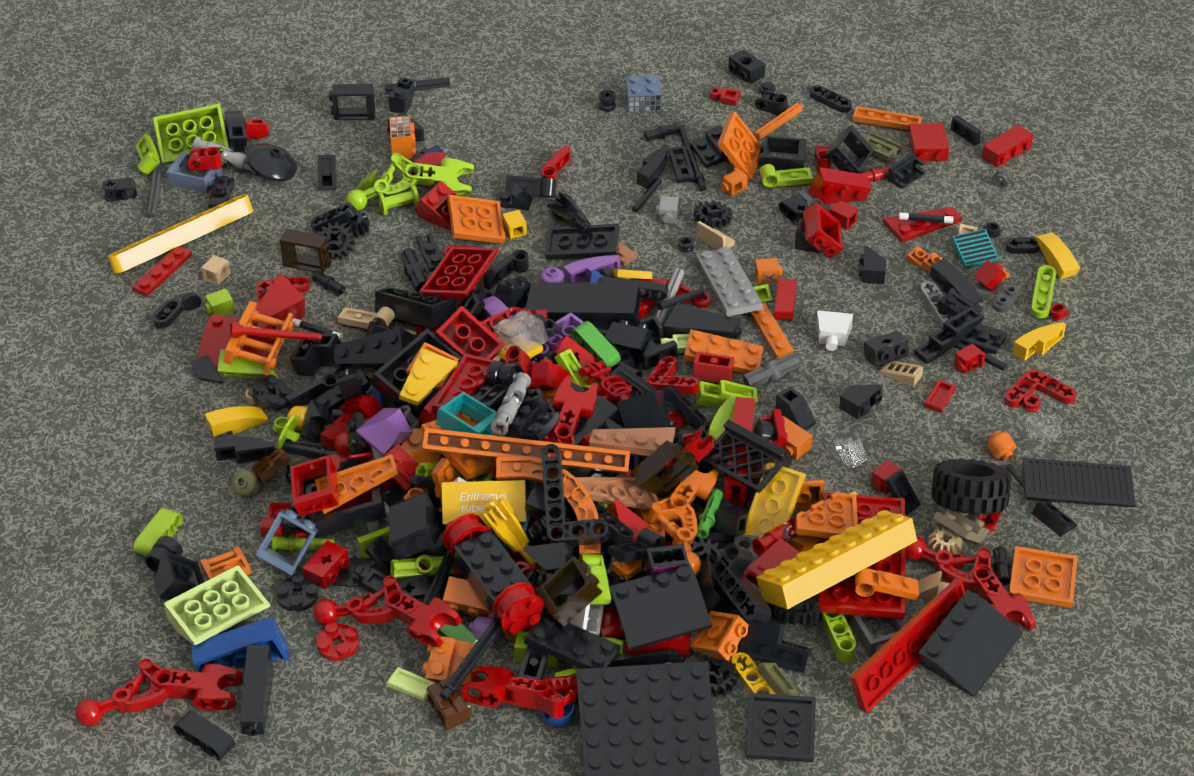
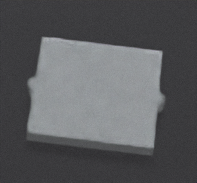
M1024 414V428H1026L1027 438L1062 439V425L1059 422L1058 414Z

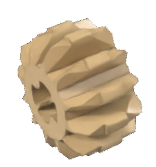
M943 527L941 531L935 529L930 534L927 548L936 552L947 550L952 554H960L963 541L959 534L953 533L951 529L945 530Z

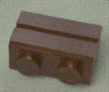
M450 678L443 679L439 683H434L426 688L427 699L446 730L469 721L470 711H472L469 701L463 700L461 697L460 687L457 688L448 700L440 697L439 694L443 690V686Z

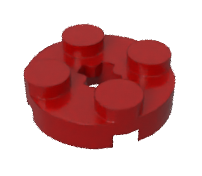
M334 622L326 624L316 639L320 655L330 661H341L343 658L353 656L359 648L357 629L346 624H336ZM335 640H341V642H343L334 645Z

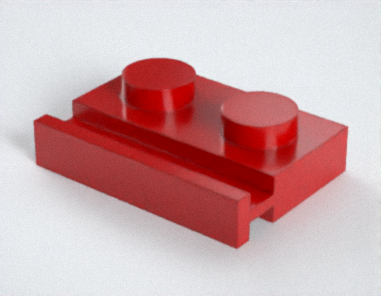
M398 443L384 457L393 454L399 474L390 479L405 493L412 486L410 484V477L416 475V467L419 464Z

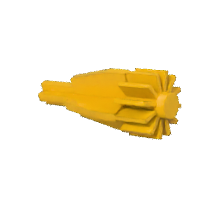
M505 497L499 498L497 501L491 500L484 506L485 510L479 515L489 529L493 528L497 536L514 552L519 551L527 563L532 566L536 561L524 552V547H529V539L514 515V509Z

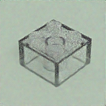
M527 311L518 312L514 317L501 320L499 324L493 326L496 337L504 343L503 349L506 351L509 347L517 345L527 352L549 341L543 320Z

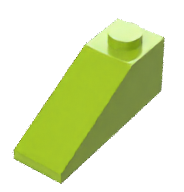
M220 350L218 372L222 376L254 379L266 377L263 364L238 357L237 359L234 358L232 364L229 365L224 363L225 350ZM270 370L268 375H274L278 379L277 374L273 370Z

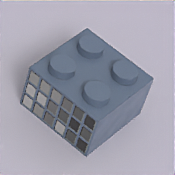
M659 75L626 76L628 111L661 110L662 94Z

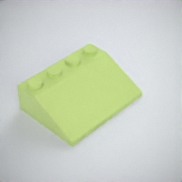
M238 565L165 602L164 607L167 619L177 633L195 646L270 607V604Z

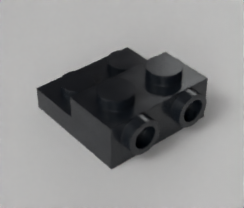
M721 125L705 131V137L691 142L692 150L706 168L728 160V157L717 145L723 131Z
M523 406L517 411L512 423L508 425V432L505 436L542 441L560 420L558 412L547 411L541 413L539 406Z

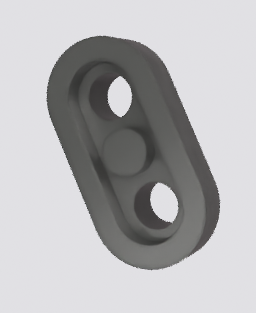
M1014 286L1004 287L993 299L992 308L1000 313L1008 312L1019 299V289Z

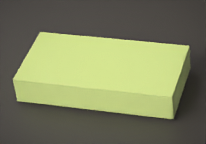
M397 667L387 681V686L425 702L427 699L426 688L435 682Z

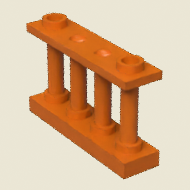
M249 301L239 321L240 325L244 327L260 328L253 326L252 323L259 321L282 328L281 330L293 331L295 322H292V313L288 314L286 321L259 314L256 311L257 303ZM246 335L239 336V338L231 337L225 349L224 363L231 365L234 358L240 357L265 365L264 375L268 376L270 370H274L276 366V357L286 338L267 337L276 340L274 345L247 338ZM247 345L270 352V354L266 358L240 350V346Z

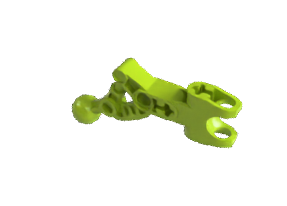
M394 153L391 156L389 169L383 173L381 179L377 180L373 187L365 191L359 189L351 190L347 194L345 201L346 203L350 202L357 211H361L366 207L368 200L377 197L378 193L382 192L384 197L410 191V185L413 184L415 186H436L440 181L445 183L458 196L471 195L472 187L460 183L457 177L473 173L474 165L451 158L442 159L441 166L411 162L399 153ZM396 170L403 179L394 185H390L393 173ZM409 172H415V173H417V174L414 175V176H412V175H409L408 173H409Z

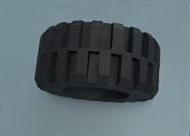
M964 458L944 460L941 463L939 462L934 468L931 496L937 505H941L945 509H951V511H959L965 514L972 513L973 515L996 514L999 511H1004L1009 505L1012 476L1004 467L983 460L978 461Z

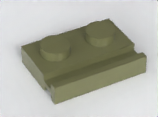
M872 132L871 136L865 138L875 149L871 155L884 161H890L897 154V151L901 150V144Z

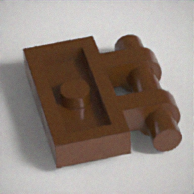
M276 449L269 456H264L251 468L263 482L270 481L277 475L280 465L286 466L290 463V457L283 449Z

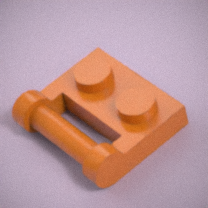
M239 546L232 548V551L213 558L199 560L208 580L238 565L246 575L252 574L251 568Z

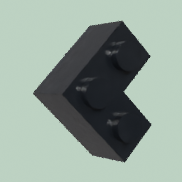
M320 333L322 335V340L320 341L301 339L289 359L297 375L314 376L321 363H335L333 346L341 344L338 335Z

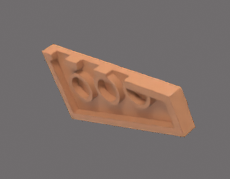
M675 427L593 429L589 440V447L630 451L632 454L649 456L665 441L668 440L673 443Z
M576 477L585 487L593 501L611 504L618 500L624 506L650 510L654 502H659L656 494L640 487L635 477Z

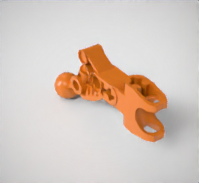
M716 469L709 473H702L698 470L694 471L677 486L671 497L654 502L647 515V520L650 523L656 524L660 522L665 527V532L673 538V545L684 544L689 564L695 575L701 570V560L697 554L692 552L690 546L697 534V518L694 509L690 505L696 496L707 501L720 472ZM680 520L682 527L680 528L674 521Z

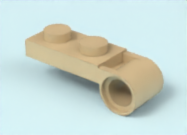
M345 307L337 319L340 324L367 329L370 321L389 326L395 314L389 307H382L377 313Z

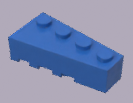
M271 616L210 637L195 646L191 644L193 664L198 672H201L202 667L206 664L245 668L247 645H269L272 659L282 658V661L289 660L287 640Z

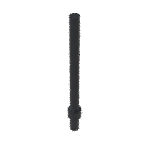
M678 125L680 138L683 146L686 148L694 172L695 183L698 184L700 191H705V177L700 172L684 126Z

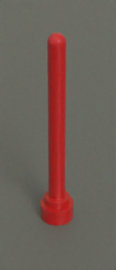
M231 322L230 337L239 338V336L255 335L314 341L322 340L320 333L244 327L238 322Z

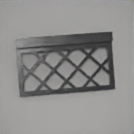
M729 419L724 424L726 430L715 441L713 449L701 460L703 463L759 494L783 466L788 468L792 463L787 450ZM727 438L732 439V444L723 446V442ZM743 446L747 448L746 452L737 454V448ZM733 449V455L723 457L724 451ZM719 453L720 458L709 459L713 454ZM761 455L760 460L751 462V456ZM747 457V463L738 465L737 459ZM734 461V466L724 467L725 462ZM776 463L773 468L766 469L765 464ZM762 465V471L752 473V467ZM748 468V474L738 475L739 470ZM763 477L758 485L753 483V478Z

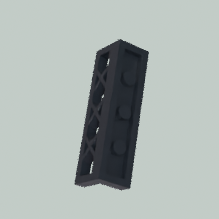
M746 635L738 643L736 653L743 652L752 659L767 663L775 662L777 666L804 673L813 648L782 640L781 645Z

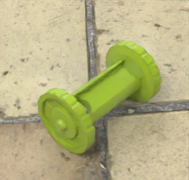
M414 184L410 185V191L388 197H384L382 192L377 195L383 216L388 214V209L410 203H413L416 208L420 202L418 191Z

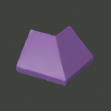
M384 408L358 428L356 433L384 456L395 445L401 444L410 437L413 431L400 408Z

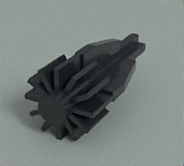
M559 192V196L554 193L555 199L549 198L552 204H547V207L550 208L548 212L558 221L560 219L566 225L580 226L584 230L591 226L585 214L575 204L576 201L568 194Z

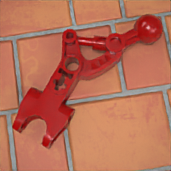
M566 376L558 387L553 402V409L561 411L559 415L560 420L542 441L575 445L574 435L581 416L592 419L594 414L598 384H591L590 388L585 392H577L571 387L572 377ZM495 466L493 470V477L495 481H509L510 479L497 480Z
M916 536V542L905 547L906 559L910 561L925 559L933 563L937 572L942 571L941 577L950 583L955 578L961 579L965 590H974L979 597L991 604L1010 622H1018L1029 631L1035 628V619L1023 595L1016 593L1010 596L991 570V552L989 549L980 548L977 555L971 556L952 554L947 550L936 552L927 548L925 541L919 536ZM967 563H975L974 568L970 572H963L954 568L962 567Z
M392 575L384 578V587L374 594L370 592L363 598L353 597L347 604L337 605L332 599H323L318 601L313 608L314 619L321 625H326L330 622L335 623L338 617L349 615L362 624L387 623L397 618L409 625L406 631L413 639L424 645L440 647L444 643L440 635L437 634V630L447 624L459 626L462 622L460 615L439 598L434 597L426 605L403 593L397 580ZM385 596V602L383 606L372 608L373 606L378 604L377 601Z
M142 659L139 662L140 672L133 681L129 680L124 687L114 690L111 698L101 702L93 699H84L75 708V718L83 726H94L100 722L104 713L114 709L119 712L133 713L159 705L167 698L193 700V705L200 710L217 711L232 709L237 703L236 696L222 689L242 684V672L220 664H206L202 667L201 672L164 669L150 659ZM144 680L151 687L150 690L135 696L140 689L139 685Z
M480 666L472 671L473 682H468L462 687V697L471 703L489 708H496L500 703H507L541 710L554 719L562 718L564 706L578 700L576 675L538 680L514 677L513 672L506 668ZM478 673H484L487 679H480ZM468 689L479 691V695H470ZM566 691L564 697L557 692Z

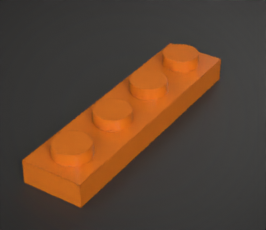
M856 106L852 121L909 131V124H921L922 117Z
M762 303V310L749 312L776 359L794 352L766 303Z

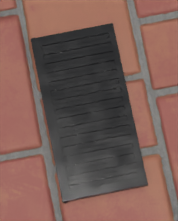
M1023 458L1022 460L1026 500L1136 507L1131 466Z

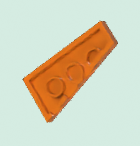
M393 454L337 472L339 505L324 509L323 513L330 512L399 474ZM328 476L315 479L317 491L328 488Z

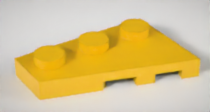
M421 348L399 395V399L418 406L433 391V388L440 381L442 382L451 370L457 367L458 362Z

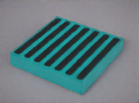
M986 229L952 236L951 240L964 269L983 265L987 259L990 262L998 261V255Z

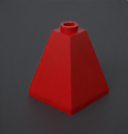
M279 274L258 303L256 311L259 314L286 321L289 313L293 314L292 319H301L305 317V297L282 274Z

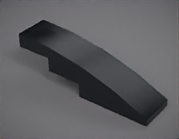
M972 307L960 312L943 322L942 329L929 335L928 342L914 349V355L926 364L931 363L966 337L984 319V316Z

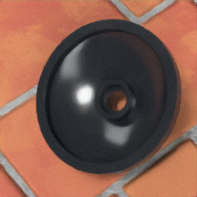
M262 143L254 145L248 150L246 155L249 167L261 177L269 180H289L295 175L297 170V164L292 155L274 144Z

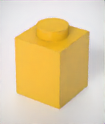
M520 210L502 214L504 229L510 239L527 235L526 221Z

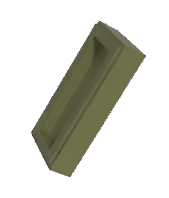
M775 662L760 663L756 669L777 695H798L797 689Z

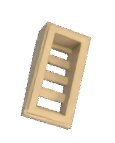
M892 361L885 364L879 374L914 387L922 377L923 367Z

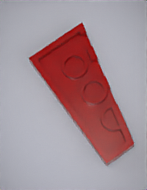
M464 354L432 405L433 411H438L440 406L447 404L454 396H458L462 392L470 396L473 395L487 381L486 375L489 365L492 362L501 361Z

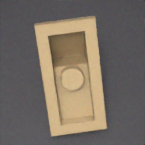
M942 571L919 580V598L932 600L950 584L941 582Z

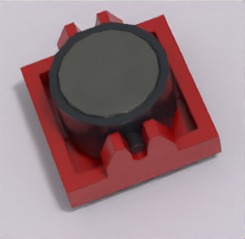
M773 409L770 416L759 417L754 426L753 433L782 448L783 444L787 442L788 434L785 432V419L782 418L781 410Z

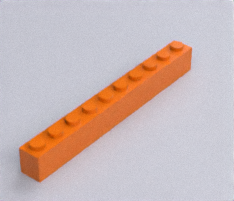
M425 428L422 448L423 451L496 459V457H532L542 459L543 447L547 444H555L560 449L563 467L623 474L628 472L630 451ZM551 453L547 456V458L553 459L557 456V454Z

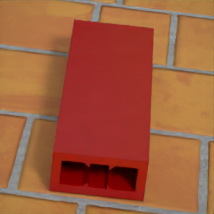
M736 397L733 422L753 432L755 398ZM745 446L737 448V454L747 451ZM733 449L729 450V456L733 455ZM747 457L737 459L738 465L747 463ZM729 461L727 468L734 466V461ZM748 468L738 471L739 476L748 474ZM726 475L725 497L732 506L740 505L743 508L746 500L747 486Z

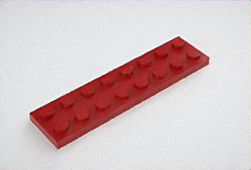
M955 578L850 676L851 684L861 710L868 713L919 664L918 652L965 594L961 579Z

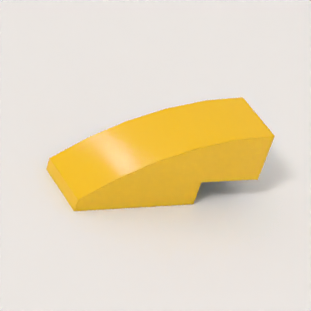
M1053 232L1036 236L1035 239L1048 265L1056 269L1059 279L1077 275L1080 267L1070 250Z
M1061 322L1043 326L1021 336L1014 341L1012 355L1023 361H1026L1035 352L1043 355L1064 337L1066 324Z
M252 406L229 407L205 414L206 425L213 437L228 431L236 434L269 421L261 407Z

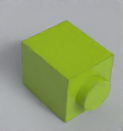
M226 288L205 296L206 304H204L207 314L224 316L235 312L233 299Z

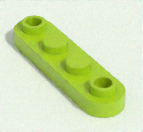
M1043 265L1038 269L1031 306V314L1036 318H1046L1050 312L1057 273L1056 269L1050 265Z

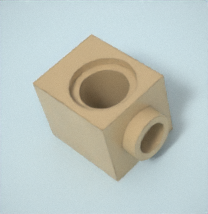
M215 255L201 267L203 280L217 286L231 273L229 260Z

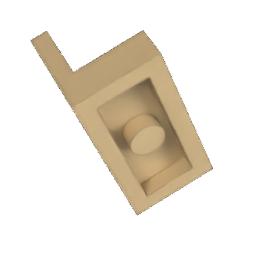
M701 221L696 223V238L716 250L722 247L731 248L735 245V240L715 228L712 229L711 226H707Z

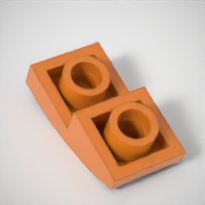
M917 246L906 256L905 260L930 272L931 266L943 258L935 252L929 255Z

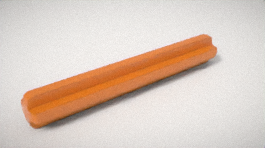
M796 103L756 130L754 137L759 140L763 139L802 111V104Z

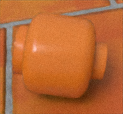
M999 430L987 438L986 446L995 459L1002 458L1005 461L1014 455L1013 451L1016 448V444L1009 433Z

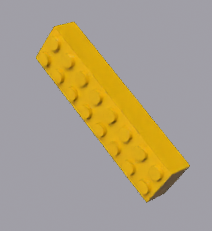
M888 510L880 511L876 516L862 520L861 524L849 527L839 535L831 536L828 541L816 544L808 551L798 553L797 557L785 560L775 568L765 570L764 574L756 577L761 597L765 602L786 609L803 602L916 542L917 538L912 518L902 514L891 513Z

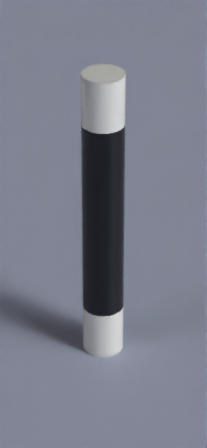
M901 212L899 215V220L953 224L952 216Z
M296 318L292 319V322H295L294 326L315 333L337 334L339 339L343 338L341 333Z

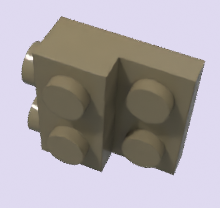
M948 509L945 513L937 511L933 519L963 538L982 544L989 532V529L984 527L985 522L976 517L971 519L967 516L968 514L959 511L955 512L951 511V509Z

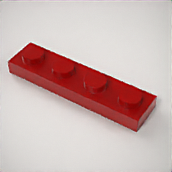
M180 246L174 248L132 286V290L146 297L149 296L192 256V251Z

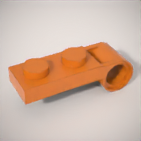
M868 568L855 573V591L859 596L868 597L875 591L915 601L919 596L918 580Z

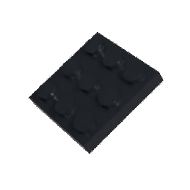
M749 693L746 758L814 762L816 697Z

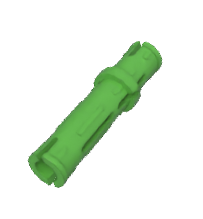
M718 489L711 491L704 512L699 517L696 534L699 538H707L710 528L715 524V515L723 498V493Z

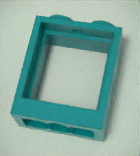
M462 392L458 396H454L447 404L440 406L437 411L436 425L448 431L493 435L491 423L496 420L495 415L497 412ZM462 412L479 422V424L472 427L455 415Z

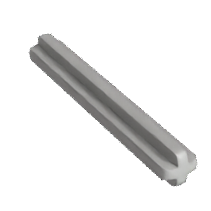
M677 267L674 269L668 283V295L665 300L675 297L684 276L682 268ZM670 307L662 310L657 309L655 316L661 325H663Z

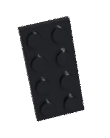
M619 224L591 225L587 227V230L582 229L580 226L549 227L545 252L546 259L617 255L620 232Z
M546 612L541 614L540 621L534 624L524 640V644L580 669L610 667L621 648V645L571 623L563 626L551 614Z

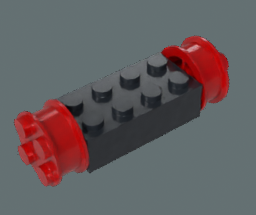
M470 513L449 522L443 533V544L450 550L456 566L492 616L500 619L502 627L511 633L522 631L538 623L544 609L543 600L538 595H535V590L493 532L487 526H484L480 516Z

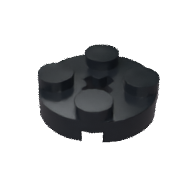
M268 375L254 383L252 398L257 405L269 410L271 407L276 408L275 410H281L286 407L285 396L289 395L292 390L283 381L277 379L276 376Z
M301 573L293 574L292 577L285 579L276 587L278 604L283 609L292 612L293 610L305 611L311 608L318 599L317 584ZM296 591H301V595H300V596H299V595L293 596V595H294V592H296Z

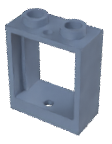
M181 152L167 171L169 185L207 193L210 187H213L217 177L221 175L222 167L217 170H200L207 172L203 178L184 174L189 168L188 160L190 156L187 152Z
M282 509L258 549L256 556L293 575L319 529L315 528L316 525L313 522L297 518L298 514L294 511ZM283 519L310 533L294 562L268 548Z

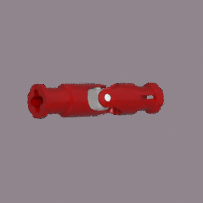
M796 516L786 523L769 530L763 537L753 539L751 543L753 551L758 556H761L780 538L788 542L798 535L795 534Z

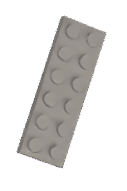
M722 247L717 250L703 251L696 254L698 265L726 316L763 309L760 298L730 247Z

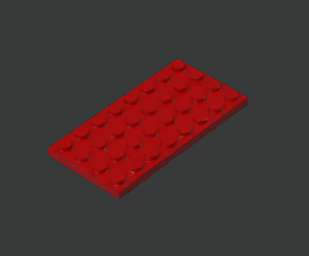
M824 492L823 501L829 499L833 493ZM856 495L858 525L861 524L862 520L872 518L883 510L905 516V498ZM821 538V543H824L829 539ZM905 548L867 568L905 577ZM855 574L819 593L820 612L904 619L905 598L875 591L868 597L859 596L855 591Z

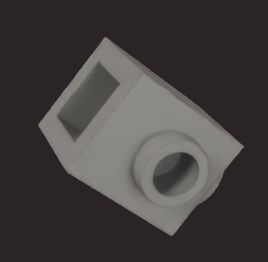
M661 196L660 205L656 206V216H659V222H677L679 197Z

